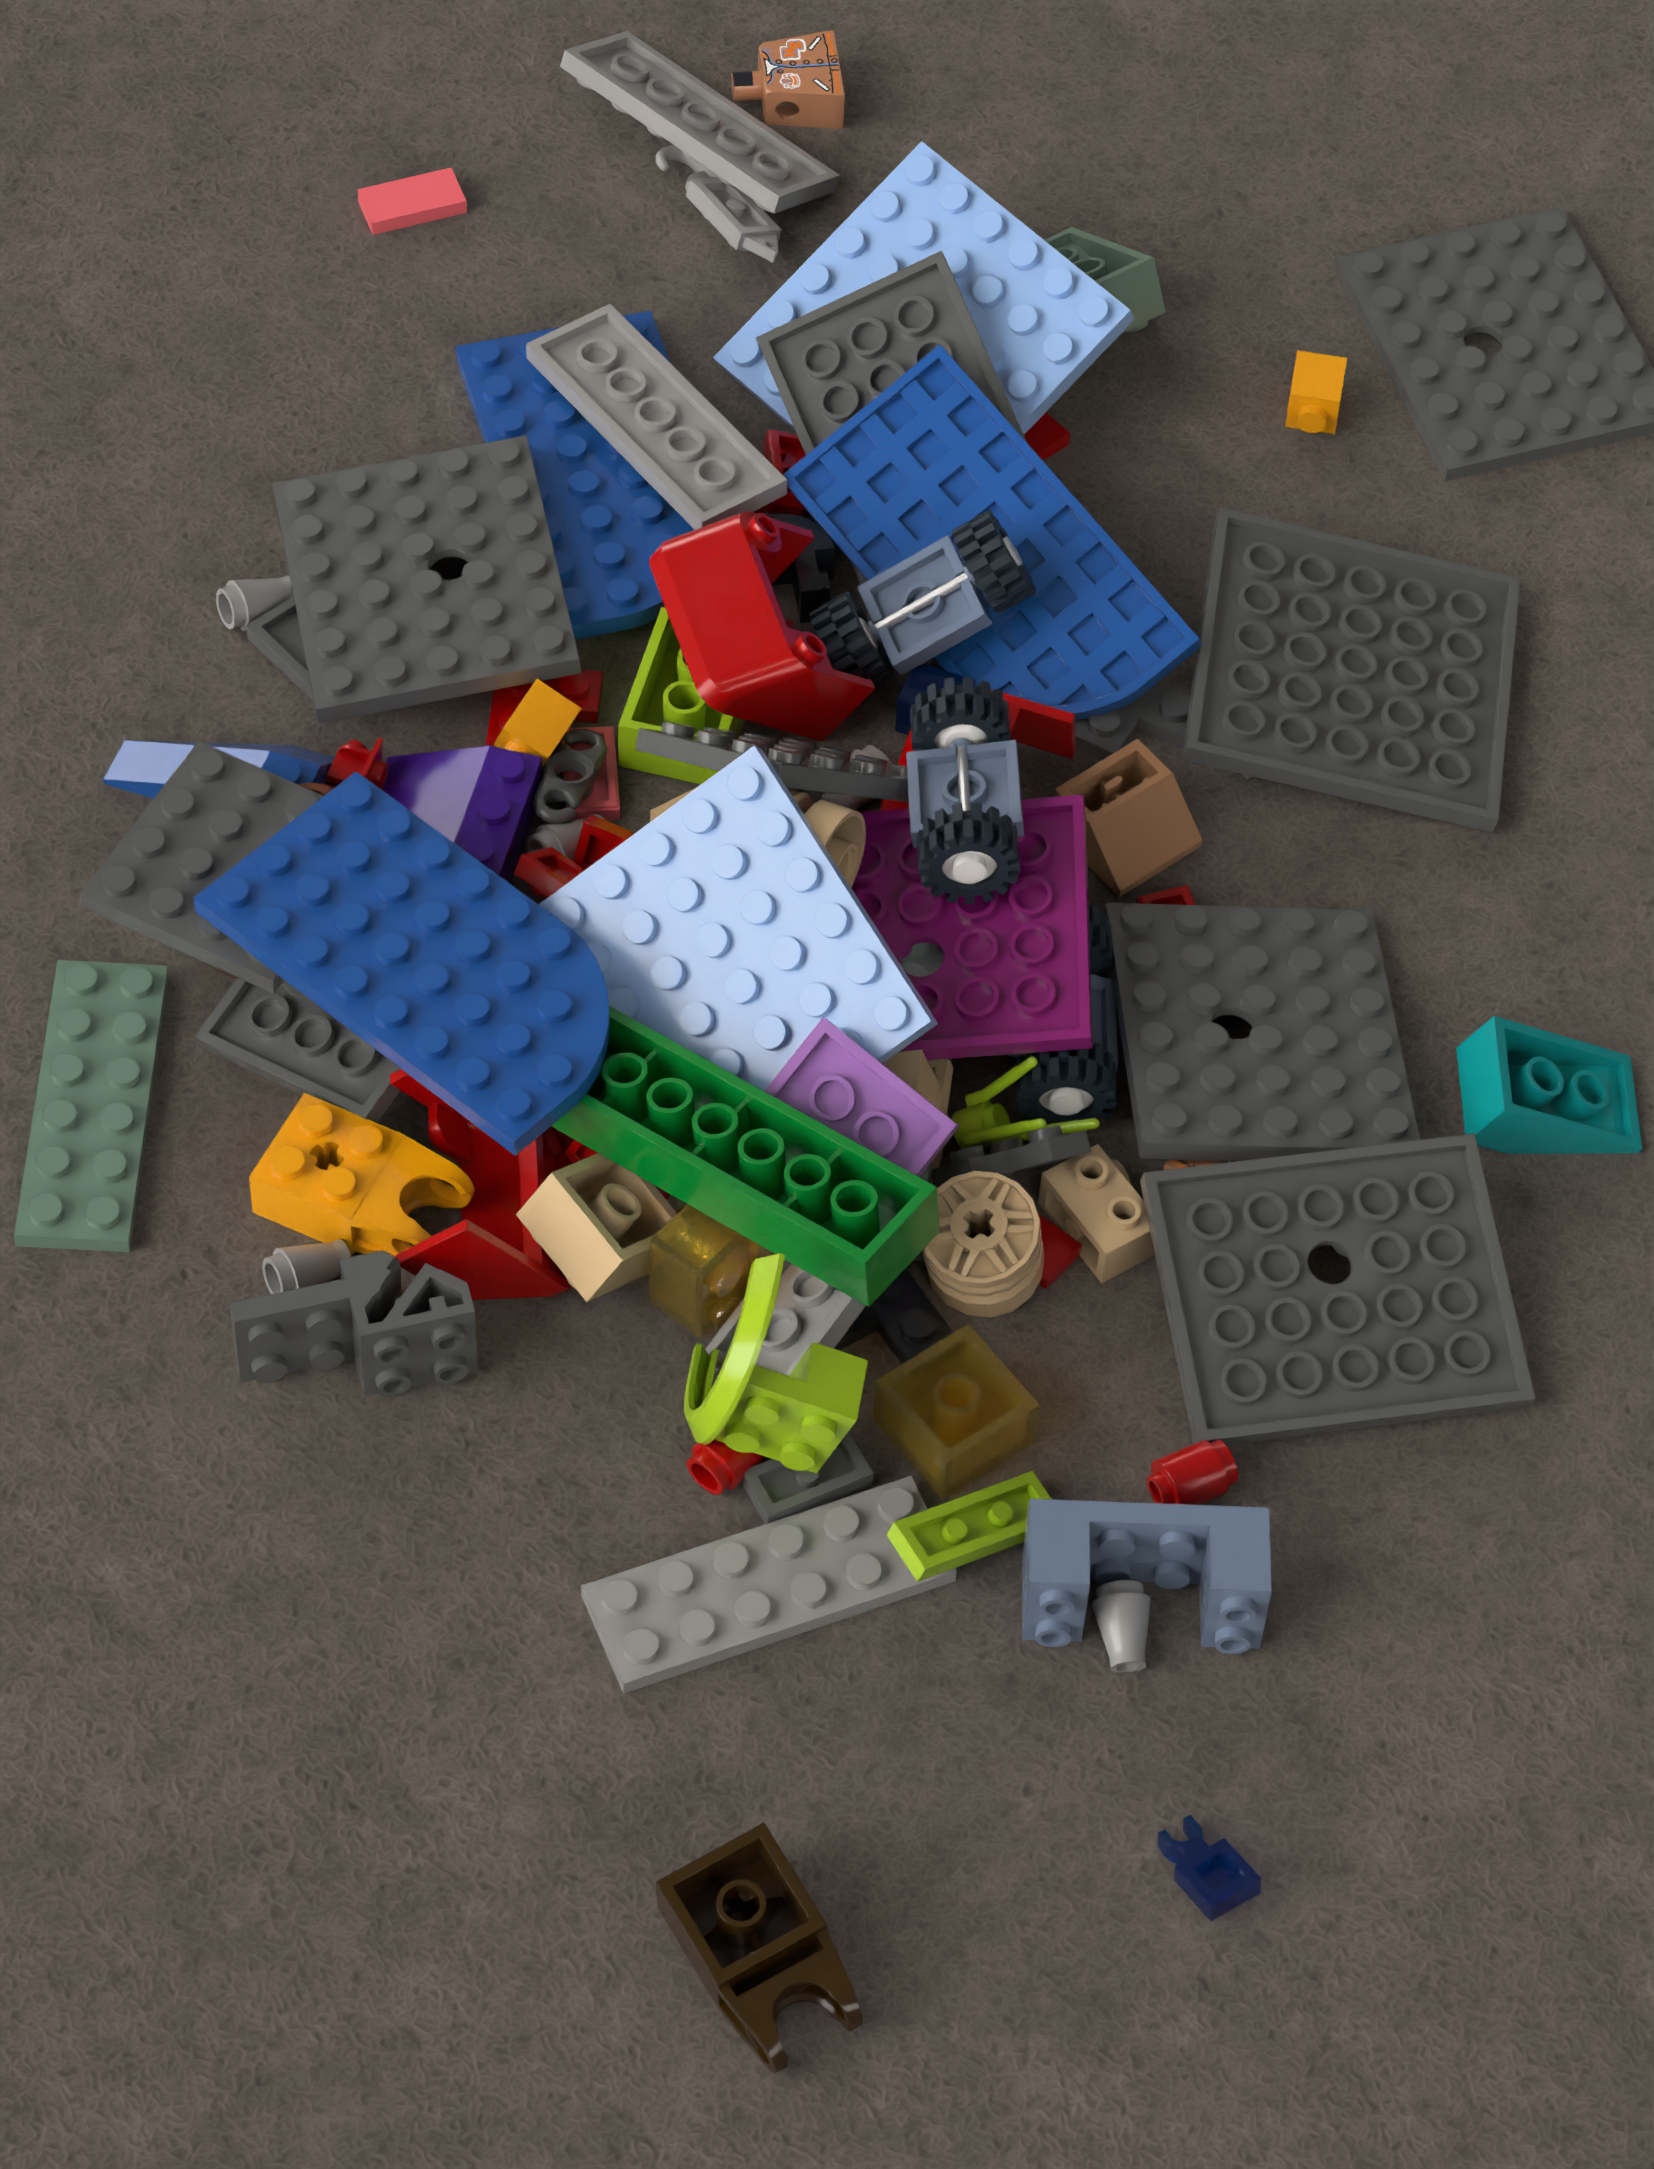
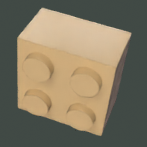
M599 1153L552 1172L516 1214L529 1230L533 1239L542 1246L566 1276L569 1284L580 1293L586 1302L642 1278L658 1269L691 1231L653 1184Z

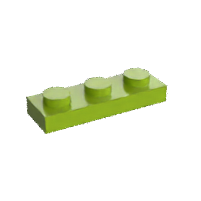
M1030 1471L895 1521L886 1535L916 1581L919 1582L1024 1542L1029 1499H1051L1035 1473Z

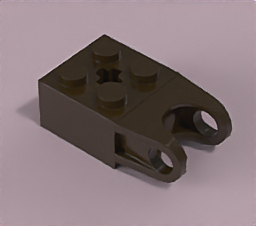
M764 1822L656 1881L657 1907L717 2008L771 2072L776 2074L788 2067L786 2064L787 2057L779 2041L778 2030L775 2024L776 2018L787 2006L797 2002L818 2004L826 2009L834 2019L842 2023L849 2032L863 2024L856 1995L829 1935L827 1924ZM739 1911L742 1917L752 1918L746 1921H736L731 1919V1914Z

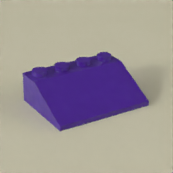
M494 746L388 757L386 763L389 764L382 791L511 884L514 871L518 865L536 815L532 801L542 778V757Z

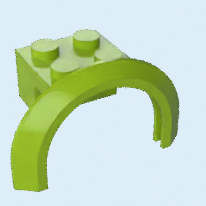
M779 1253L755 1259L751 1264L739 1321L727 1356L713 1387L712 1383L719 1350L713 1348L711 1353L708 1354L702 1344L697 1343L694 1347L685 1390L684 1414L694 1440L699 1444L707 1445L713 1440L725 1443L735 1451L743 1453L753 1452L780 1461L789 1469L797 1471L807 1470L817 1474L857 1421L868 1360L812 1342L789 1375L755 1365L770 1324L780 1285L785 1255Z

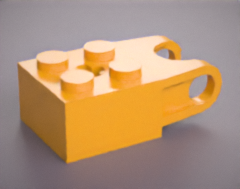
M306 1093L302 1095L249 1176L253 1213L323 1243L342 1239L346 1243L351 1255L355 1251L368 1254L383 1250L396 1256L413 1247L409 1243L416 1245L432 1237L414 1219L408 1216L409 1213L423 1206L463 1208L469 1204L475 1192L474 1185L468 1175L446 1158L400 1132L369 1119L366 1120L357 1114ZM441 1180L447 1181L448 1183H450L451 1185H453L455 1188H453L452 1186L446 1184L445 1182H443V1181H441Z

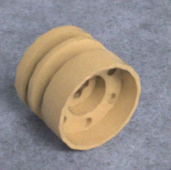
M972 1171L947 1180L937 1188L940 1232L923 1249L925 1268L931 1287L946 1305L966 1315L991 1318L1013 1312L1032 1297L1041 1281L1045 1256L1041 1239L1040 1219L1034 1201L1018 1182L995 1172ZM987 1230H990L991 1235L989 1237H986L984 1235V1233H986ZM974 1231L978 1235L972 1239L970 1234Z

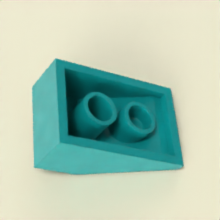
M1497 1016L1489 1019L1456 1047L1465 1134L1475 1133L1477 1146L1506 1154L1639 1153L1642 1150L1630 1055Z

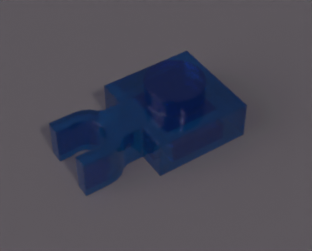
M1191 1815L1183 1818V1832L1189 1840H1174L1166 1829L1158 1832V1848L1169 1861L1177 1863L1175 1865L1174 1881L1210 1921L1215 1920L1261 1893V1877L1225 1838L1209 1846L1203 1840L1201 1826Z

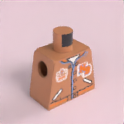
M834 30L764 42L758 47V71L731 73L733 102L761 100L764 122L767 125L843 128L845 93Z

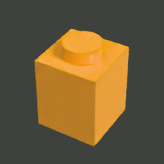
M1297 350L1285 427L1297 428L1307 433L1323 432L1335 434L1346 369V357Z
M536 679L502 729L494 746L542 757L543 768L582 708L539 679Z

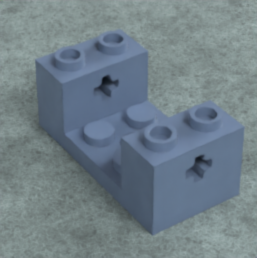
M1029 1499L1022 1554V1640H1036L1038 1644L1045 1647H1062L1070 1642H1081L1090 1580H1096L1100 1585L1118 1580H1133L1138 1582H1155L1157 1586L1164 1589H1180L1188 1584H1199L1200 1646L1215 1647L1218 1651L1226 1654H1239L1246 1652L1250 1648L1260 1649L1272 1592L1269 1508Z

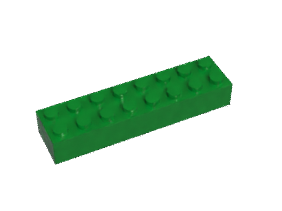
M609 1006V1042L598 1076L589 1091L579 1100V1103L551 1126L774 1254L780 1253L785 1255V1260L867 1307H870L940 1232L936 1186Z

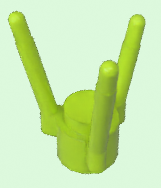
M1034 1056L1013 1067L982 1090L966 1095L967 1108L956 1111L952 1116V1120L960 1126L954 1133V1137L961 1149L983 1145V1149L989 1148L988 1145L1017 1137H1021L1022 1141L1029 1140L1027 1133L1056 1125H1061L1063 1135L1098 1128L1100 1122L1097 1118L1046 1125V1121L1039 1118L1010 1124L1005 1108L999 1103H990V1099L1036 1067L1038 1060Z

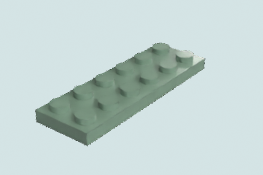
M57 960L15 1225L14 1239L16 1246L130 1252L169 980L167 965Z

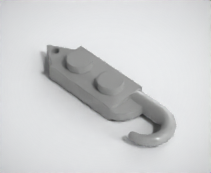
M674 145L663 147L657 152L655 156L656 165L662 171H666L669 168L668 160L682 162L694 170L695 173L689 175L685 185L686 197L702 213L703 217L710 221L723 235L730 246L736 250L751 251L775 263L782 229L763 209L755 204L752 198L736 187L724 184L720 181L717 174L701 163L686 158L682 150Z

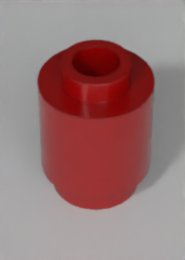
M713 1440L707 1445L696 1443L692 1447V1456L687 1460L686 1465L690 1475L703 1489L714 1495H720L725 1489H734L743 1480L744 1473L749 1468L758 1465L765 1456L753 1452H738L729 1448L723 1442Z
M1201 1440L1154 1460L1151 1464L1152 1475L1147 1477V1487L1155 1503L1201 1505L1226 1494L1229 1486L1238 1482V1470L1235 1460L1224 1442L1216 1440L1209 1443L1206 1440Z

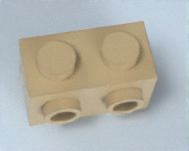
M1099 1144L1091 1147L1090 1153L1070 1158L1042 1173L1038 1204L1058 1228L1082 1244L1080 1257L1101 1283L1155 1255L1144 1200L1131 1186L1129 1176L1123 1165L1117 1160L1111 1161Z

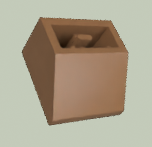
M1139 739L1134 740L1060 785L1054 791V797L1084 796L1086 806L1087 866L1118 897L1123 896L1202 846L1201 835L1173 773Z

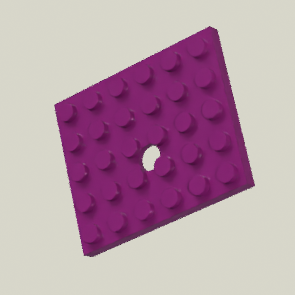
M1083 795L1022 799L1024 836L1018 837L1020 859L1018 879L1015 884L1008 883L1009 890L1003 895L993 890V900L984 902L982 895L975 896V904H965V897L958 896L956 903L947 902L946 892L937 898L931 894V887L925 888L923 886L921 876H919L918 848H913L909 808L860 812L865 820L866 838L861 864L851 889L900 965L901 960L911 953L913 946L920 943L933 944L944 955L939 969L930 975L919 977L910 975L905 971L938 1024L899 1052L922 1050L927 1060L1093 1048L1086 806Z

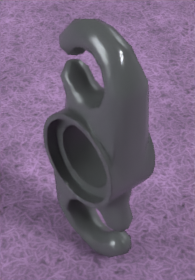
M575 729L566 733L564 737L566 744L560 746L558 752L548 758L546 769L532 801L534 811L541 820L552 824H565L573 820L576 815L574 809L578 808L582 800L589 797L593 792L594 782L607 753V746L602 735L595 731ZM587 743L593 748L577 751L571 749L570 745ZM563 771H575L580 773L583 778L577 781H564L556 775ZM562 801L568 803L570 807L554 810L550 809L547 804Z

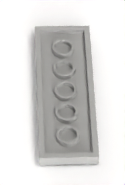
M625 31L564 50L560 67L577 78V82L580 85L596 91L612 102V106L615 109L629 114L647 126L651 134L672 143L682 150L686 158L707 167L717 174L720 181L724 184L736 187L752 198L759 208L775 214L835 192L840 178L838 173L630 32Z
M611 304L603 306L526 343L528 361L694 530L745 511L753 512L787 495V479Z
M908 1476L581 1585V1596L624 1694L955 1582L957 1570L954 1568L917 1582L886 1534L895 1521L927 1510L912 1476Z

